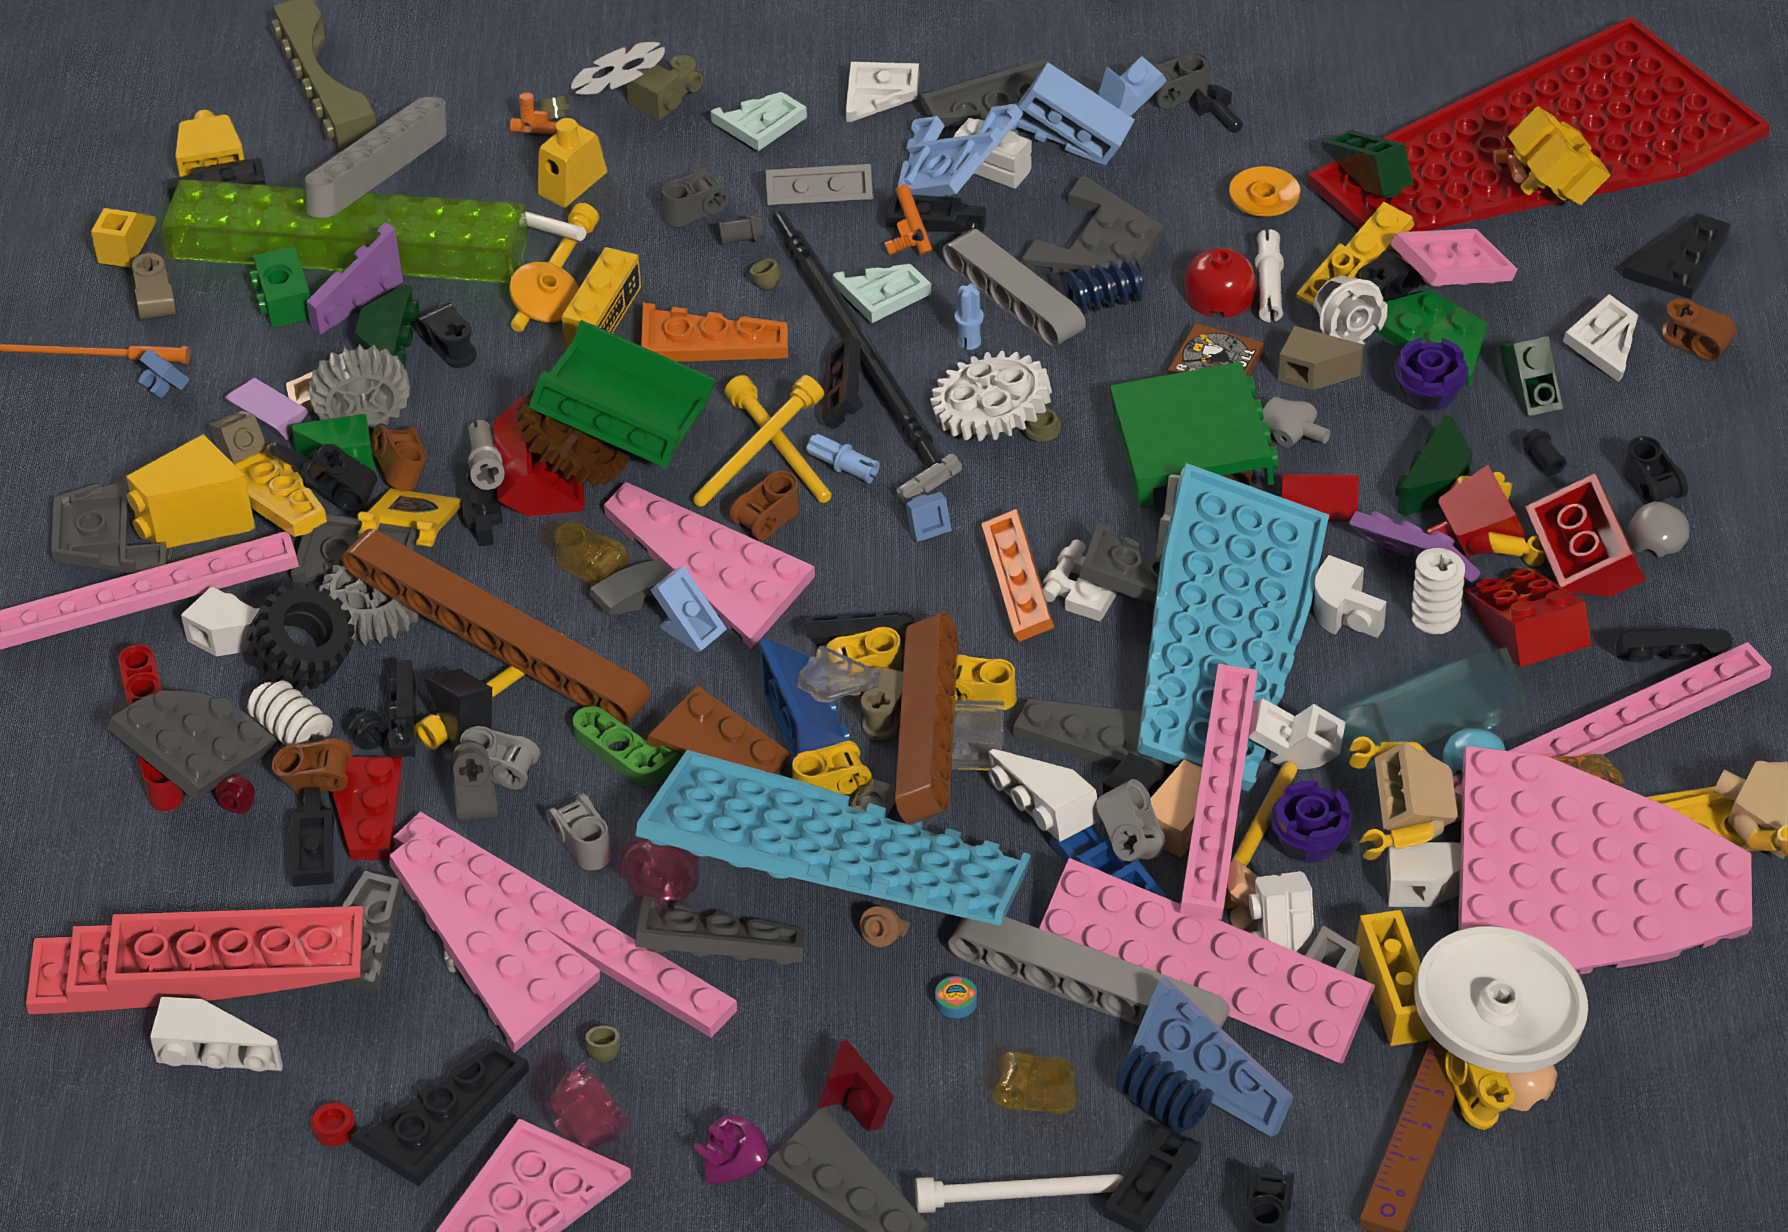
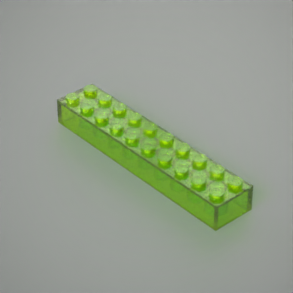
M179 179L162 224L168 258L255 264L253 255L296 246L302 268L345 271L356 260L354 253L362 245L368 248L380 236L377 230L387 222L396 231L402 275L510 283L513 274L520 267L528 239L525 204L367 192L338 214L327 218H317L307 214L305 188Z

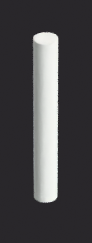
M502 206L499 210L500 219L578 241L584 240L586 236V229L581 226L508 206Z

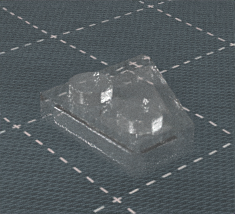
M820 646L817 649L816 657H811L807 666H804L799 672L797 687L811 693L812 698L817 701L830 703L834 702L836 698L847 695H859L861 691L878 687L881 672L825 646Z

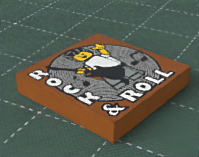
M1195 323L1170 365L1168 375L1242 362L1246 376H1250L1263 353L1264 343Z

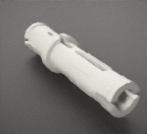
M1269 229L1268 241H1266L1265 230L1261 231L1257 236L1259 254L1255 258L1256 270L1259 272V316L1266 322H1271V311H1274V321H1278L1283 316L1280 272L1284 267V260L1280 254V235L1275 230Z

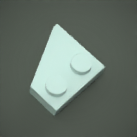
M783 92L768 95L763 99L741 102V109L723 113L720 107L711 111L712 123L757 151L807 118L806 106Z
M911 264L895 265L890 268L865 269L866 276L845 278L844 272L832 274L833 282L837 289L871 323L931 294V283Z

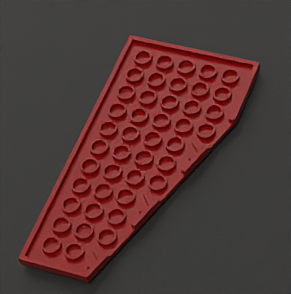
M1631 16L1383 137L1384 139L1403 143L1406 147L1413 185L1401 189L1399 195L1381 198L1378 194L1365 191L1336 161L1309 173L1308 185L1359 229L1385 202L1413 217L1414 226L1409 232L1429 231L1566 202L1560 199L1549 186L1545 188L1539 186L1531 195H1527L1520 188L1522 183L1514 182L1508 164H1494L1493 150L1515 148L1508 136L1537 106L1554 115L1558 122H1565L1580 131L1592 148L1590 151L1601 160L1611 174L1591 196L1689 176L1768 136L1770 124ZM1524 167L1528 178L1532 170L1530 167Z

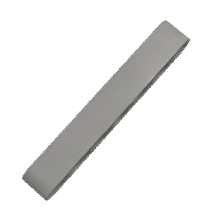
M424 97L414 101L305 177L307 214L317 218H327L338 214L447 136L445 100L438 97Z
M962 917L948 941L952 953L966 962L1138 1026L1142 1022L1158 981L1163 978L1169 979L1220 1028H1222L1230 1013V1008L1226 1001L1212 992L1005 917L999 926Z

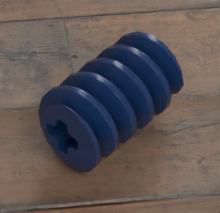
M1134 257L1131 262L1126 258L1121 259L1117 265L1114 262H1107L1104 269L1098 264L1092 266L1090 272L1086 268L1078 269L1076 275L1072 271L1064 273L1063 283L1066 298L1077 305L1083 314H1087L1089 302L1092 303L1095 311H1100L1101 300L1105 299L1109 308H1113L1116 296H1119L1122 304L1126 305L1128 304L1129 293L1133 294L1137 302L1142 301L1143 279L1139 264Z
M1143 1045L1133 1050L1117 1072L1116 1089L1123 1095H1129V1098L1135 1104H1142L1145 1111L1155 1114L1162 1123H1169V1127L1175 1130V1132H1183L1195 1126L1209 1108L1214 1096L1213 1091L1208 1088L1197 1095L1200 1090V1082L1193 1079L1184 1086L1187 1073L1184 1070H1178L1172 1075L1174 1064L1171 1061H1165L1159 1065L1161 1056L1157 1051L1151 1052L1144 1058L1146 1051Z

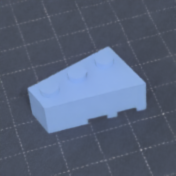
M1047 63L1017 104L1023 115L1011 130L1015 131L1016 127L1035 133L1034 139L1045 142L1047 138L1066 145L1065 150L1106 165L1120 148L1135 119L1063 71Z

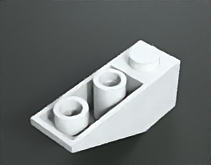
M997 749L989 751L991 763L989 777L994 787L1008 794L1019 810H1025L1034 818L1041 830H1047L1059 842L1100 821L1096 807V789L1074 770Z
M1426 842L1422 845L1394 850L1393 846L1388 847L1386 866L1388 907H1432L1459 896L1461 843Z
M161 997L150 1036L157 1063H166L171 1066H208L215 1069L230 1067L246 1068L254 1071H282L283 1064L276 1039L203 999Z

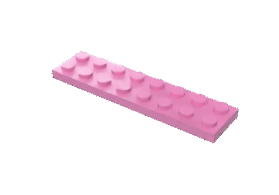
M1071 858L1068 859L1039 929L1212 992L1224 999L1229 1005L1230 1013L1228 1016L1343 1064L1374 990V984L1218 919L1180 913L1181 904Z

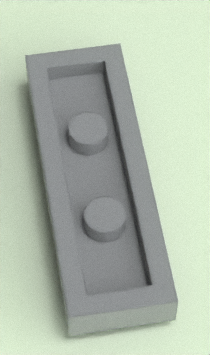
M871 164L765 170L768 206L873 200Z

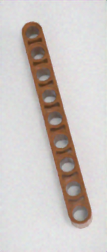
M367 529L342 555V562L345 568L356 578L583 707H599L626 726L651 697L648 686L637 676L378 530Z

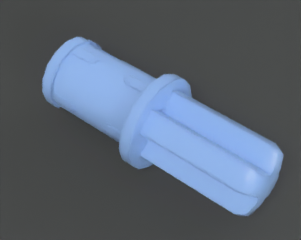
M970 283L968 286L962 285L958 289V310L955 312V321L959 327V346L964 348L966 338V349L973 350L981 345L980 324L983 322L984 314L980 309V292L975 284Z
M820 434L812 435L806 448L807 452L833 465L834 470L837 472L843 470L864 480L866 483H871L873 478L870 475L876 477L879 471V461L852 450L853 448L850 444L841 445Z

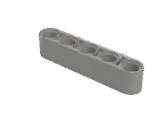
M971 229L943 247V257L952 271L969 284H975L979 292L1047 345L1057 347L1085 329L1086 322L1083 313L1073 302L977 229Z

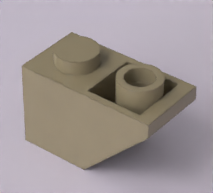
M1294 326L1280 353L1278 381L1316 390L1358 377L1363 370L1364 344Z

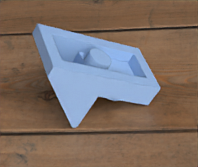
M1141 56L1120 77L1107 67L1098 95L1131 116L1167 80L1158 69Z
M685 566L676 568L651 589V592L668 615L659 624V627L694 651H702L727 630Z

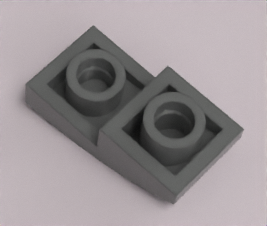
M660 559L640 563L623 569L600 581L590 588L589 595L609 615H621L624 612L641 610L644 597H655L651 589L672 571Z

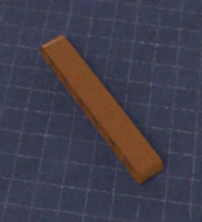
M945 611L907 626L895 801L900 816L908 825L916 824L946 812L950 804L958 632L953 619Z

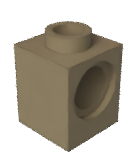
M241 410L209 424L217 448L232 463L268 449L255 414Z

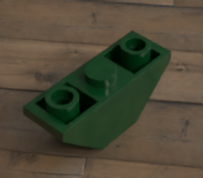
M403 285L362 307L355 331L357 346L360 344L363 349L368 350L371 346L375 345L379 352L388 349L392 356H398L405 369L407 361L405 349L406 346L411 347L413 341L412 322H415L416 318L419 317V301L413 300L411 285Z
M1445 415L1437 428L1432 427L1430 429L1424 450L1415 453L1409 474L1407 476L1402 475L1399 479L1395 495L1400 497L1399 514L1406 516L1439 508L1438 501L1440 497L1448 492L1457 478L1460 476H1470L1473 452L1453 417Z

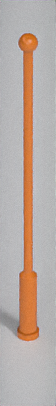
M0 344V352L127 356L130 360H139L149 348L168 362L188 364L190 361L189 346H182L181 348L130 346L128 349Z

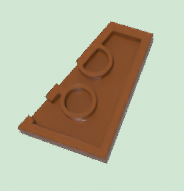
M698 685L647 738L648 745L659 749L661 745L681 752V757L686 750H690L773 774H778L787 765L791 757V753Z

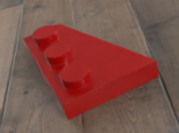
M352 757L347 761L346 765L347 787L341 791H331L350 860H390L404 768L402 757H396V759H392V757Z

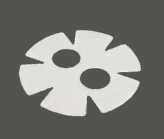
M643 42L636 44L627 54L626 47L613 51L593 62L600 67L583 69L573 80L571 88L575 89L587 84L576 92L577 94L587 95L601 92L608 83H610V89L622 86L643 75L637 69L654 67L663 57L665 47L651 51L660 43ZM644 58V61L637 67L629 70L622 69L629 61ZM608 66L614 67L613 71L600 78H592V75L598 70Z

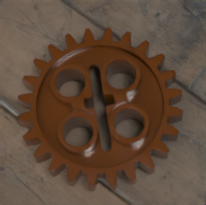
M531 390L517 408L518 413L514 417L519 422L516 429L524 433L520 438L521 441L532 444L528 450L533 453H539L541 455L539 459L541 463H551V470L553 472H556L558 469L562 470L565 479H569L573 475L579 484H583L587 479L592 486H596L598 481L604 486L609 480L614 482L628 462L626 460L630 453L528 408L534 393Z

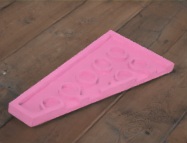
M518 1119L436 1232H561L630 1180V1168Z

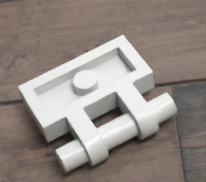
M1073 540L1069 547H1065L1061 551L1057 559L1059 564L1055 570H1051L1044 579L1043 591L1047 602H1053L1057 595L1065 597V610L1101 622L1118 591L1094 585L1080 578L1077 581L1068 579L1071 572L1080 574L1085 557L1082 556L1086 548L1085 544L1080 540Z

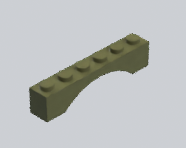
M291 0L274 5L275 20L270 21L273 35L276 40L281 39V48L286 60L292 59L291 66L296 79H302L301 85L306 99L312 98V108L317 120L323 119L322 126L328 140L333 139L338 150L343 151L377 128L375 114L364 93L352 90L336 82L318 64L319 52L326 39L322 14L315 1Z

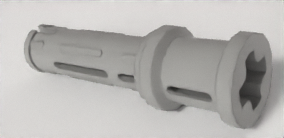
M476 420L478 427L475 428L472 422L467 431L472 449L468 457V464L471 469L470 475L472 482L477 487L490 490L501 484L505 472L501 453L493 445L491 426L484 420Z

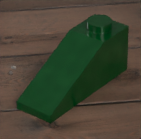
M1349 130L1321 141L1323 149L1365 191L1378 194L1381 198H1390L1399 195L1401 189L1413 185L1406 147L1403 143L1354 130Z

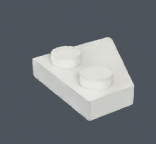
M851 62L846 121L852 122L917 99L919 64Z
M1609 294L1566 331L1563 342L1619 382L1626 368V360L1631 347L1632 335L1638 314Z

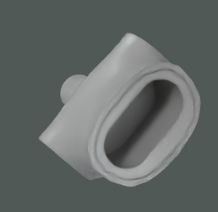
M1276 396L1263 408L1264 419L1261 423H1268L1270 434L1283 447L1289 448L1293 446L1303 436L1324 444L1329 440L1330 430L1313 424L1317 417V410L1308 402L1285 400Z

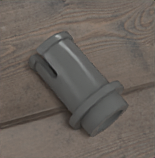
M750 214L751 218L719 222L722 243L726 244L750 239L758 242V238L765 237L762 216L754 217V214Z

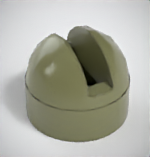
M774 259L759 261L750 269L753 281L763 290L773 289L781 280V271L777 261Z
M597 1026L590 1029L586 1034V1049L589 1056L600 1063L611 1062L616 1058L620 1050L619 1032L610 1026Z

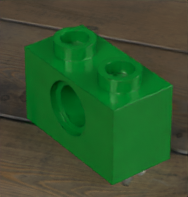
M296 246L253 255L256 270L249 271L254 292L261 291V293L256 294L260 314H268L271 327L274 328L310 320L306 302L310 298V293Z

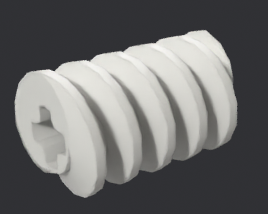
M1444 548L1427 549L1421 552L1416 559L1413 602L1411 605L1413 612L1412 622L1417 628L1430 634H1444L1451 631L1458 624L1461 616L1460 609L1462 607L1461 599L1463 597L1465 564L1457 554Z
M281 680L276 683L267 682L261 684L254 689L249 697L248 713L286 746L319 742L327 739L333 727L332 720L327 715L322 714V711L317 706H313L308 698H303V695L297 689H293V686L288 681Z

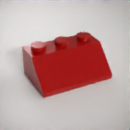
M521 396L493 421L495 447L501 453L505 472L503 481L497 486L498 501L527 517L582 511L585 508L583 484H579L573 475L569 479H565L564 472L560 469L553 472L551 470V463H541L539 461L541 455L528 450L532 445L531 443L521 441L520 438L524 433L516 429L519 422L514 419L518 413L517 408L525 398Z
M1595 473L1525 506L1557 581L1565 590L1570 593L1612 597L1646 580L1612 504Z

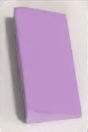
M256 378L235 389L225 398L234 409L255 414L259 424L286 440L293 433L292 424L301 423L309 412L305 407Z

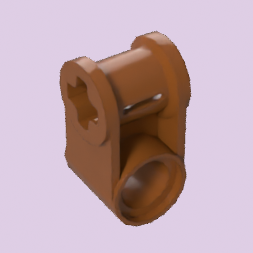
M1677 298L1670 301L1667 305L1666 316L1668 321L1663 325L1661 336L1665 343L1670 346L1681 348L1697 355L1703 360L1715 361L1722 355L1737 331L1735 323L1728 316L1702 307L1691 300Z
M377 425L372 435V451L378 459L386 481L398 490L412 491L416 489L428 457L417 429L413 426H407L404 430L387 429L384 425Z
M782 470L769 474L763 481L749 492L741 495L734 502L730 510L731 521L737 525L743 524L752 531L753 537L760 541L770 538L777 529L790 519L796 517L800 511L796 477L793 473Z
M334 738L301 745H289L282 748L274 756L272 770L299 796H304V788L320 787V792L341 791L347 787L348 777L345 771L347 761L352 758L353 747L346 741Z

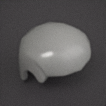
M1656 501L1643 505L1627 526V539L1633 549L1638 553L1645 549L1653 550L1658 558L1663 557L1665 554L1679 552L1687 543L1690 533L1689 522L1681 510L1670 504Z

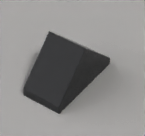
M462 669L430 676L424 680L454 749L460 744L461 735L465 730L475 726H483L492 730L493 688Z

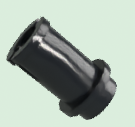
M1533 429L1523 438L1525 453L1534 456L1548 476L1560 473L1567 464L1565 457L1550 442L1551 436L1547 431Z

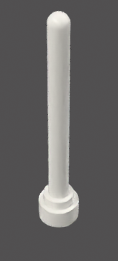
M1120 1174L954 1185H943L942 1181H934L933 1177L915 1178L916 1208L918 1213H934L936 1208H942L944 1203L1114 1192L1124 1177Z

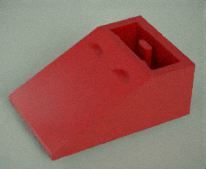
M1518 569L1512 572V576L1499 580L1485 579L1479 581L1476 587L1463 590L1465 598L1503 656L1519 667L1591 646L1585 601L1534 569Z

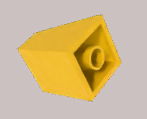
M204 434L126 476L129 493L126 494L131 508L134 510L136 518L133 520L134 529L141 539H148L152 544L166 542L167 548L248 532L255 528L245 474Z

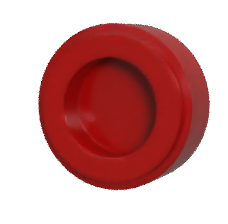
M333 1102L322 1105L314 1112L311 1118L313 1135L319 1143L325 1146H339L351 1139V1135L356 1130L352 1110L342 1103Z

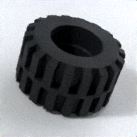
M297 582L291 583L288 589L284 585L277 588L274 594H270L266 598L250 624L251 628L247 633L246 641L251 642L247 648L249 656L256 657L253 665L257 670L262 668L266 672L263 677L268 681L274 678L278 681H288L293 685V689L302 691L306 685L312 690L318 688L321 682L323 684L328 682L339 669L353 646L354 640L351 638L355 630L354 625L348 624L352 618L349 610L343 611L341 609L343 602L338 597L333 600L329 596L331 591L325 588L322 591L315 590V584L307 583L304 588H301L300 583ZM284 626L302 628L312 636L317 647L308 648L295 643L286 633Z

